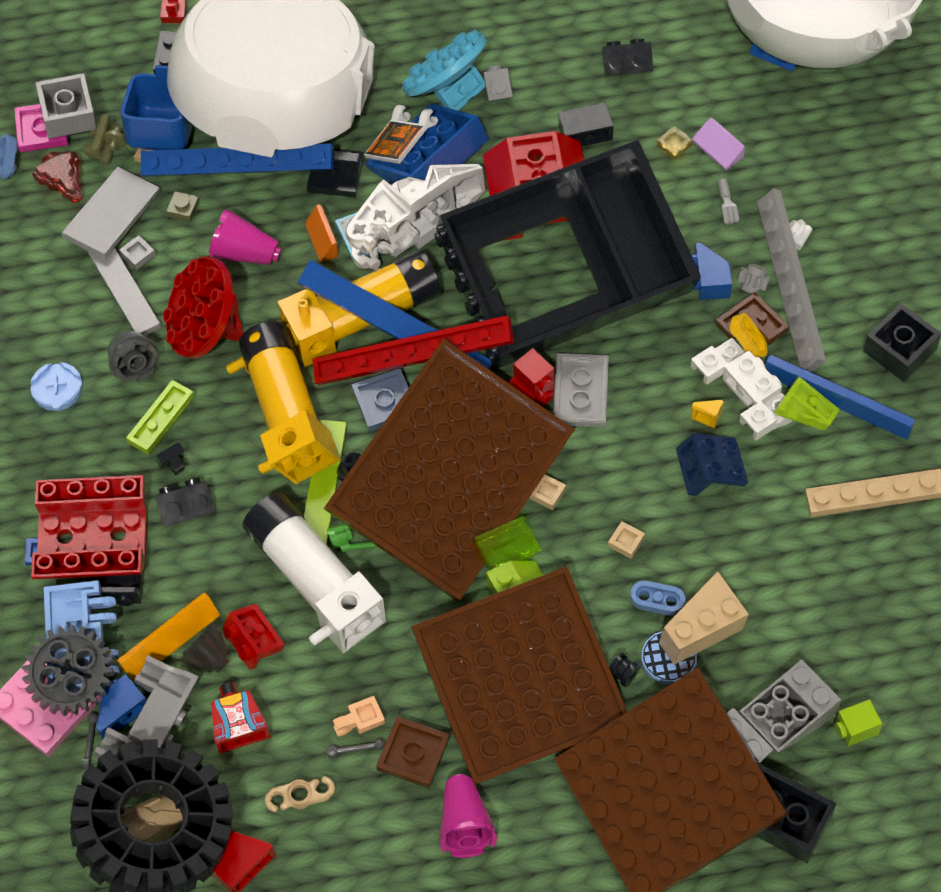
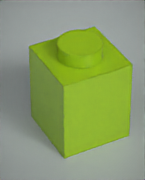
M870 699L839 711L835 723L838 736L841 739L844 738L848 746L879 735L882 727V722Z

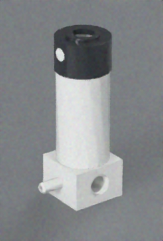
M277 492L268 495L254 505L246 514L242 528L259 548L271 558L317 612L321 628L309 636V640L313 645L316 646L329 637L339 650L345 653L387 622L383 598L360 572H357L355 575L350 573L283 493Z

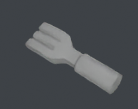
M719 179L717 183L721 199L723 200L721 212L724 225L739 223L737 206L730 200L731 195L727 179Z

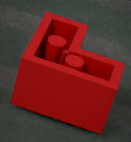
M532 348L513 364L514 377L507 383L541 406L548 404L554 397V368Z

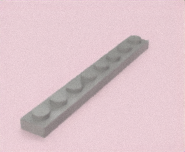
M773 188L757 201L799 366L804 370L812 372L825 363L826 358L781 190Z

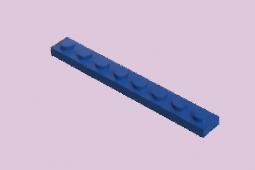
M315 144L288 150L275 149L272 157L228 148L141 151V176L143 177L334 170L332 144Z

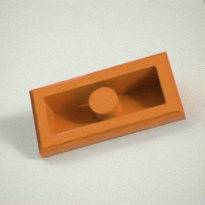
M320 204L316 205L306 221V228L320 262L337 258L338 249L324 210Z

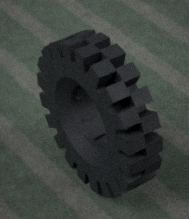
M144 739L141 748H135L133 741L119 745L117 754L114 755L109 750L98 757L96 767L89 766L82 775L81 785H77L73 797L70 836L72 847H77L76 857L82 868L89 866V876L96 883L101 885L104 881L110 884L109 892H175L178 890L180 892H190L195 889L197 881L200 880L204 883L213 874L215 865H219L226 850L232 828L233 810L232 804H228L230 793L226 783L218 782L220 773L211 763L205 767L201 764L203 756L190 749L187 755L180 753L181 744L167 741L166 748H158V739ZM145 793L163 795L175 803V808L180 810L183 821L179 822V831L169 839L167 837L162 842L153 843L146 842V840L142 841L132 836L128 832V827H124L121 821L120 814H124L125 804L133 797L138 798L139 795Z

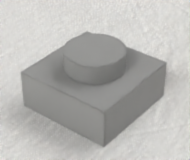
M139 235L119 249L121 256L136 270L156 256L155 250Z

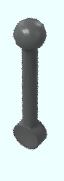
M90 713L87 717L90 723L86 752L83 758V768H89L91 765L90 756L94 727L98 721L96 713Z
M378 739L375 743L341 748L331 745L327 748L326 752L330 758H335L340 753L373 748L382 750L385 742L382 739Z

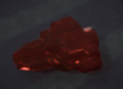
M67 151L60 155L58 152H50L45 155L41 164L32 173L36 182L39 185H46L50 191H59L63 198L73 203L82 199V187L78 181L81 176L78 167L81 163L76 152Z

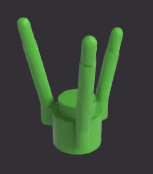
M344 523L327 529L333 548L340 547L342 553L351 549L377 547L372 542L349 544L348 541L353 540L349 529L350 527Z

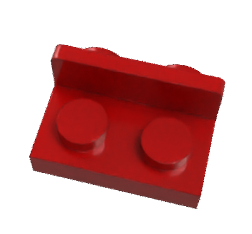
M257 604L230 612L222 628L225 638L231 642L238 652L239 658L247 665L249 670L256 668L259 659L281 652L285 645Z

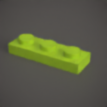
M172 380L126 437L127 443L149 455L195 397L194 392Z

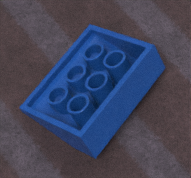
M431 103L425 109L433 111L430 117H437V124L426 129L400 164L369 159L365 165L392 185L396 181L407 177L425 180L430 165L464 164L472 154L479 151L481 146L489 140L478 116ZM421 113L411 123H419Z

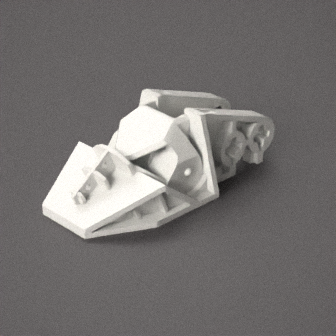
M479 164L430 165L425 180L407 177L396 181L392 185L382 180L347 226L348 240L353 245L352 257L355 265L362 269L370 268L376 271L381 265L377 259L378 252L383 254L389 253L392 257H396L412 245L420 249L434 239L436 225H438L441 214L473 203L484 193L485 183L482 167ZM382 239H384V240H386V241L389 240V241H390V244H389L388 242L386 243L385 241H382V242H381V240H382ZM364 252L366 255L369 254L370 258L368 256L366 257L365 255L361 256V253Z

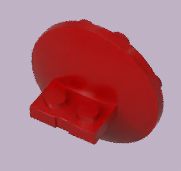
M208 256L192 259L182 273H177L174 278V287L168 306L163 313V321L166 322L167 343L182 357L190 359L200 358L206 355L220 338L238 342L243 334L238 314L236 294H233L231 276L222 261Z

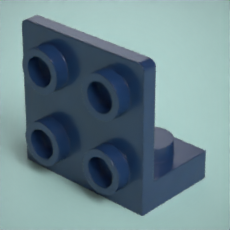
M693 433L676 448L688 495H699L711 483L743 487L748 484L735 438Z

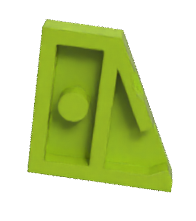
M798 377L773 413L825 431L831 425L840 409L801 377Z

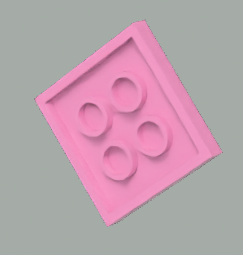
M21 667L0 689V720L49 757L96 704L90 701L88 703V712L82 706L79 707L78 715H75L69 709L66 717L61 714L60 708L55 715L49 711L50 706L42 710L39 706L41 701L34 703L31 699L33 694H28L25 690L30 684L24 683L22 677L29 673L24 672ZM47 677L44 682L45 685H48ZM99 694L96 696L98 702L102 699V696Z

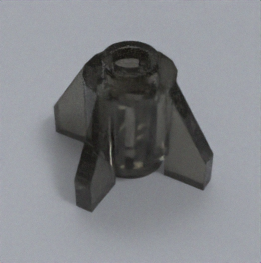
M211 623L192 645L185 649L182 653L183 656L179 659L189 668L209 674L215 670L219 674L230 662L226 659L230 653L227 651L220 629Z

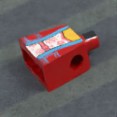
M234 682L222 684L219 687L222 698L211 702L214 739L219 754L271 738L267 724L250 691L238 693Z

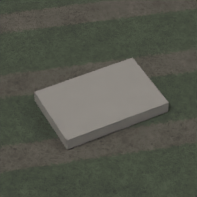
M557 353L553 415L569 426L606 428L609 355Z

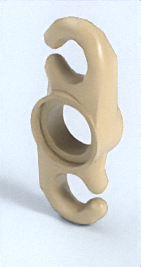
M322 777L321 782L328 786L327 792L322 794L316 790L319 784L318 779L310 782L295 780L289 784L272 788L265 796V806L268 810L277 812L278 807L272 803V797L281 795L283 797V803L280 805L282 810H286L289 807L303 809L309 805L329 800L335 792V785L330 778ZM297 788H304L308 791L307 797L302 801H296L292 798V793Z

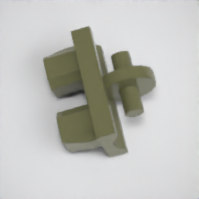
M109 114L102 115L101 121L95 123L96 130L90 131L94 142L85 143L84 146L85 154L89 158H98L103 165L110 164L113 151L116 150V147L124 146L126 142L125 135L121 133L122 129L112 123Z

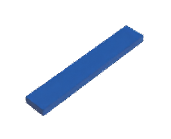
M773 355L768 357L765 369L771 375H775L781 383L791 387L793 382L798 377H801L840 410L908 440L915 422L913 418Z

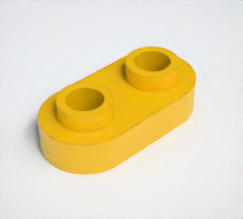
M741 313L733 316L730 323V332L737 338L745 353L750 351L755 357H765L768 351L766 340L749 315Z

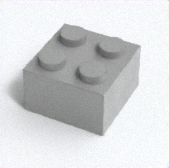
M84 73L35 82L48 139L96 130L93 108Z

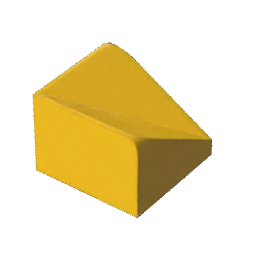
M724 401L693 402L691 419L715 428L723 413Z

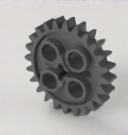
M70 625L68 632H65L62 626H59L58 634L56 635L51 630H48L49 638L45 640L39 636L38 640L41 645L39 647L30 645L34 654L25 655L26 660L30 662V665L22 666L24 672L29 673L22 677L24 683L30 684L25 690L28 694H33L31 699L34 703L41 701L39 706L42 710L50 706L49 711L53 715L57 713L59 708L64 717L67 716L69 709L75 715H78L79 707L81 706L88 712V703L90 701L98 705L99 702L96 696L98 694L101 696L107 695L103 690V686H112L111 681L107 679V676L115 675L113 669L108 668V666L114 664V660L111 657H107L111 651L108 647L103 648L105 642L102 638L96 640L97 635L94 631L87 635V630L83 626L78 633L73 625ZM59 649H66V654L62 658H54L55 653ZM93 657L92 662L88 666H80L83 658ZM47 662H50L65 670H69L72 666L75 672L84 675H91V678H84L81 675L71 671H67L65 675L60 668L53 666H45V664ZM52 674L56 675V680L52 684H44L46 677ZM83 683L81 690L76 693L70 692L73 684Z

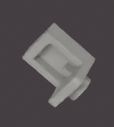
M501 65L487 67V72H483L482 77L485 82L488 102L512 98L508 68L501 69Z

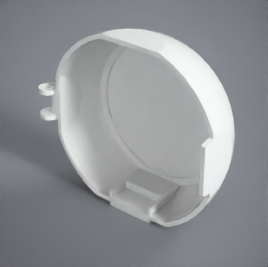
M200 0L184 18L175 35L168 63L167 86L172 101L179 112L195 127L206 134L215 136L219 147L272 157L275 149H297L319 144L340 135L351 127L355 114L361 115L373 81L375 45L367 40L355 16L340 0Z
M726 0V3L743 33L755 45L770 55L800 66L839 68L864 62L884 51L897 39H905L911 36L912 29L910 24L923 0Z

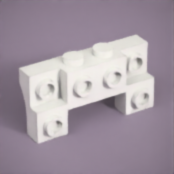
M733 338L717 348L710 346L691 359V368L693 370L698 368L701 371L706 385L723 375V381L748 408L740 414L739 422L742 426L746 423L753 430L755 441L770 431L793 421L773 413L784 397L781 393L782 385L780 380L765 369V365L759 357H755L750 351L745 353Z

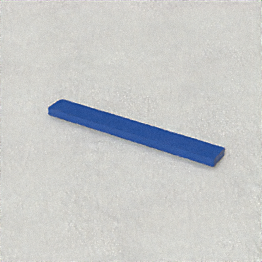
M312 260L308 262L297 282L298 285L397 340L438 331ZM477 352L467 353L468 356L487 369L492 364L490 359Z

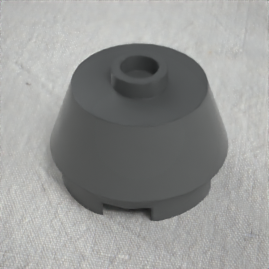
M124 331L110 341L108 345L109 369L114 376L124 382L125 380L133 379L140 382L154 372L155 368L153 366L156 362V357L159 358L155 343L150 338L134 331Z

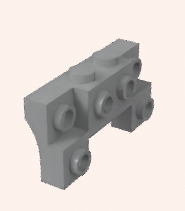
M147 656L142 670L134 680V684L151 692L128 737L108 727L101 744L94 751V757L98 758L109 750L115 755L118 753L119 745L133 741L135 748H141L144 739H158V748H166L167 741L172 742L174 735H171L174 726L180 727L187 714L184 706L198 681V676Z

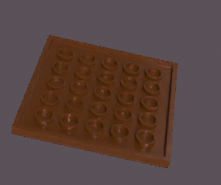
M567 566L411 626L469 775L475 785L575 746L627 713L623 699Z
M698 667L554 758L629 892H666L789 815Z

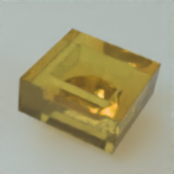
M674 126L657 140V146L675 160L692 146V139Z

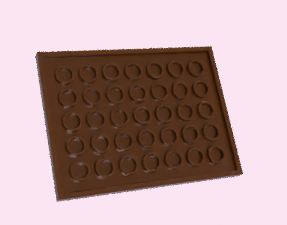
M443 339L325 505L324 510L459 602L575 429Z

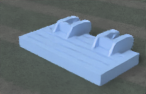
M99 581L44 587L46 640L49 638L48 630H51L56 635L58 634L59 626H62L64 631L68 632L70 625L75 627L77 633L83 626L87 630V635L94 631L97 635L96 640L103 639V625L117 621L116 614H92L91 610L112 607L116 605L115 598L109 596L89 598V596L101 595ZM59 649L55 653L54 658H62L66 654V649ZM110 649L111 653L107 657L112 659L118 658V650ZM93 657L83 658L80 666H88L92 662ZM47 662V666L58 667L53 663ZM71 666V668H70L69 670H65V669H62L61 667H58V668H60V669L64 672L65 675H66V672H67V671H71V672H74V673H76V674H79V673L75 672V670L72 668V666ZM108 666V668L113 669L115 675L112 676L119 674L118 666ZM52 674L47 677L48 685L56 680V675ZM79 674L84 678H91V675ZM83 683L73 684L70 692L76 693L81 690Z

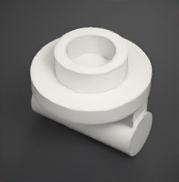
M802 219L798 221L793 220L789 224L796 249L801 250L812 232V228L806 225Z

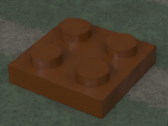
M397 716L376 769L377 771L430 789L450 740V734Z

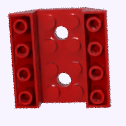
M557 131L504 139L483 154L489 196L583 161L580 141ZM533 154L540 155L542 159H540L539 161H532L529 159V157ZM562 217L549 223L563 222L568 220L565 217ZM522 233L505 240L523 238Z
M143 475L36 480L35 506L39 513L37 552L32 553V580L142 574L146 563L147 505ZM122 531L126 533L125 538L121 541L112 539L116 532ZM64 534L73 536L70 542L66 544L59 543V538Z

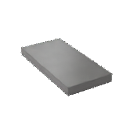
M117 167L64 229L62 238L106 259L160 193V188Z

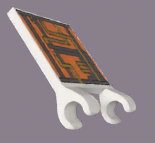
M397 105L394 108L392 119L366 151L365 157L400 164L426 129L437 124L438 118L430 117L433 113L431 109H424L421 112L419 123L407 122L411 118V114L408 112L403 113V110L406 108L404 105Z

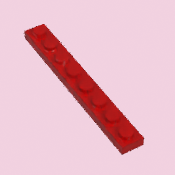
M502 316L312 358L314 381L317 385H324L425 363L443 339L465 354L513 344L511 318L509 316Z

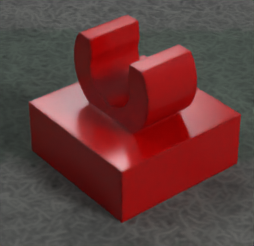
M162 0L161 23H182L186 17V0Z

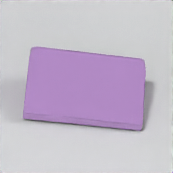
M710 118L692 138V141L726 171L744 158L745 146L713 118Z

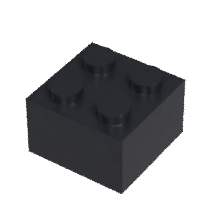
M900 303L867 335L863 352L901 381L905 382L937 350L941 333Z

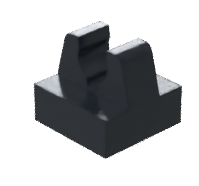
M177 442L157 454L156 463L161 470L168 466L176 476L184 471L185 466L181 458L184 457L185 450Z

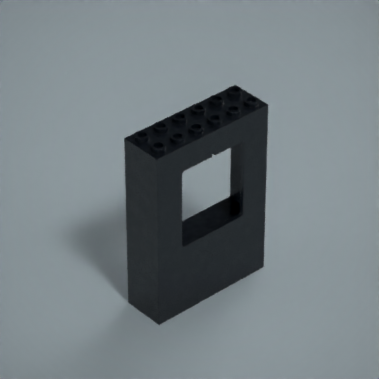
M639 140L439 216L436 233H434L436 243L439 248L443 247L447 255L444 256L446 266L449 271H454L457 278L454 279L459 294H464L467 301L464 303L465 309L469 317H474L475 322L507 316L496 289L490 290L494 285L479 253V249L562 217L568 220L599 289L597 294L518 325H512L513 344L485 349L486 357L490 359L491 363H494L496 369L516 362L532 348L537 353L691 293L701 279L697 266Z

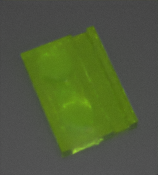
M524 516L481 534L474 539L489 570L508 561H524L541 552V548L530 527L527 526Z

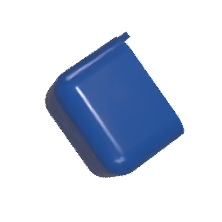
M155 65V74L140 73L130 79L120 112L125 140L132 148L177 150L184 149L188 144L193 124L179 112L172 101L167 86L168 66Z

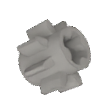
M749 263L747 269L741 267L737 281L742 282L740 288L751 294L754 292L758 294L760 289L765 291L770 277L765 276L767 269Z

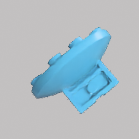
M476 29L467 34L465 32L460 33L453 39L451 44L439 51L437 49L432 50L425 56L427 59L422 64L417 63L408 70L410 75L402 82V90L409 97L434 91L444 107L457 111L468 103L467 101L470 98L475 97L485 88L484 79L474 66V62L483 51L487 39L483 33L477 32Z

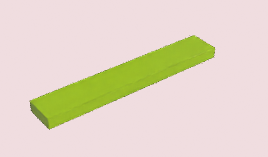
M321 420L320 422L331 431L340 461L311 476L304 518L327 545L329 538L327 529L331 526L332 515L325 511L324 507L337 490L339 479L337 467L342 462L347 422Z

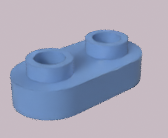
M7 133L0 137V179L2 180L11 177L16 169L14 162L15 154L18 150L17 139Z
M639 581L631 589V602L640 610L674 616L685 606L683 591L674 586L650 581ZM642 595H646L649 597V599L641 600L639 597ZM674 601L676 604L669 606L666 602Z

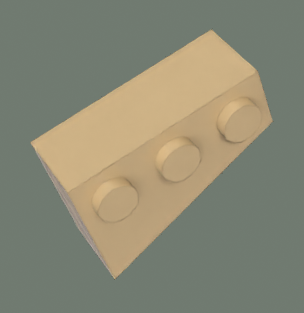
M717 571L664 627L659 644L675 665L691 655L742 631L749 614Z

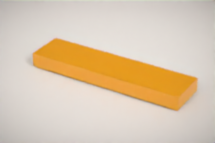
M203 593L117 661L128 678L134 683L137 674L139 675L145 664L147 656L163 661L218 618L220 614L210 597Z

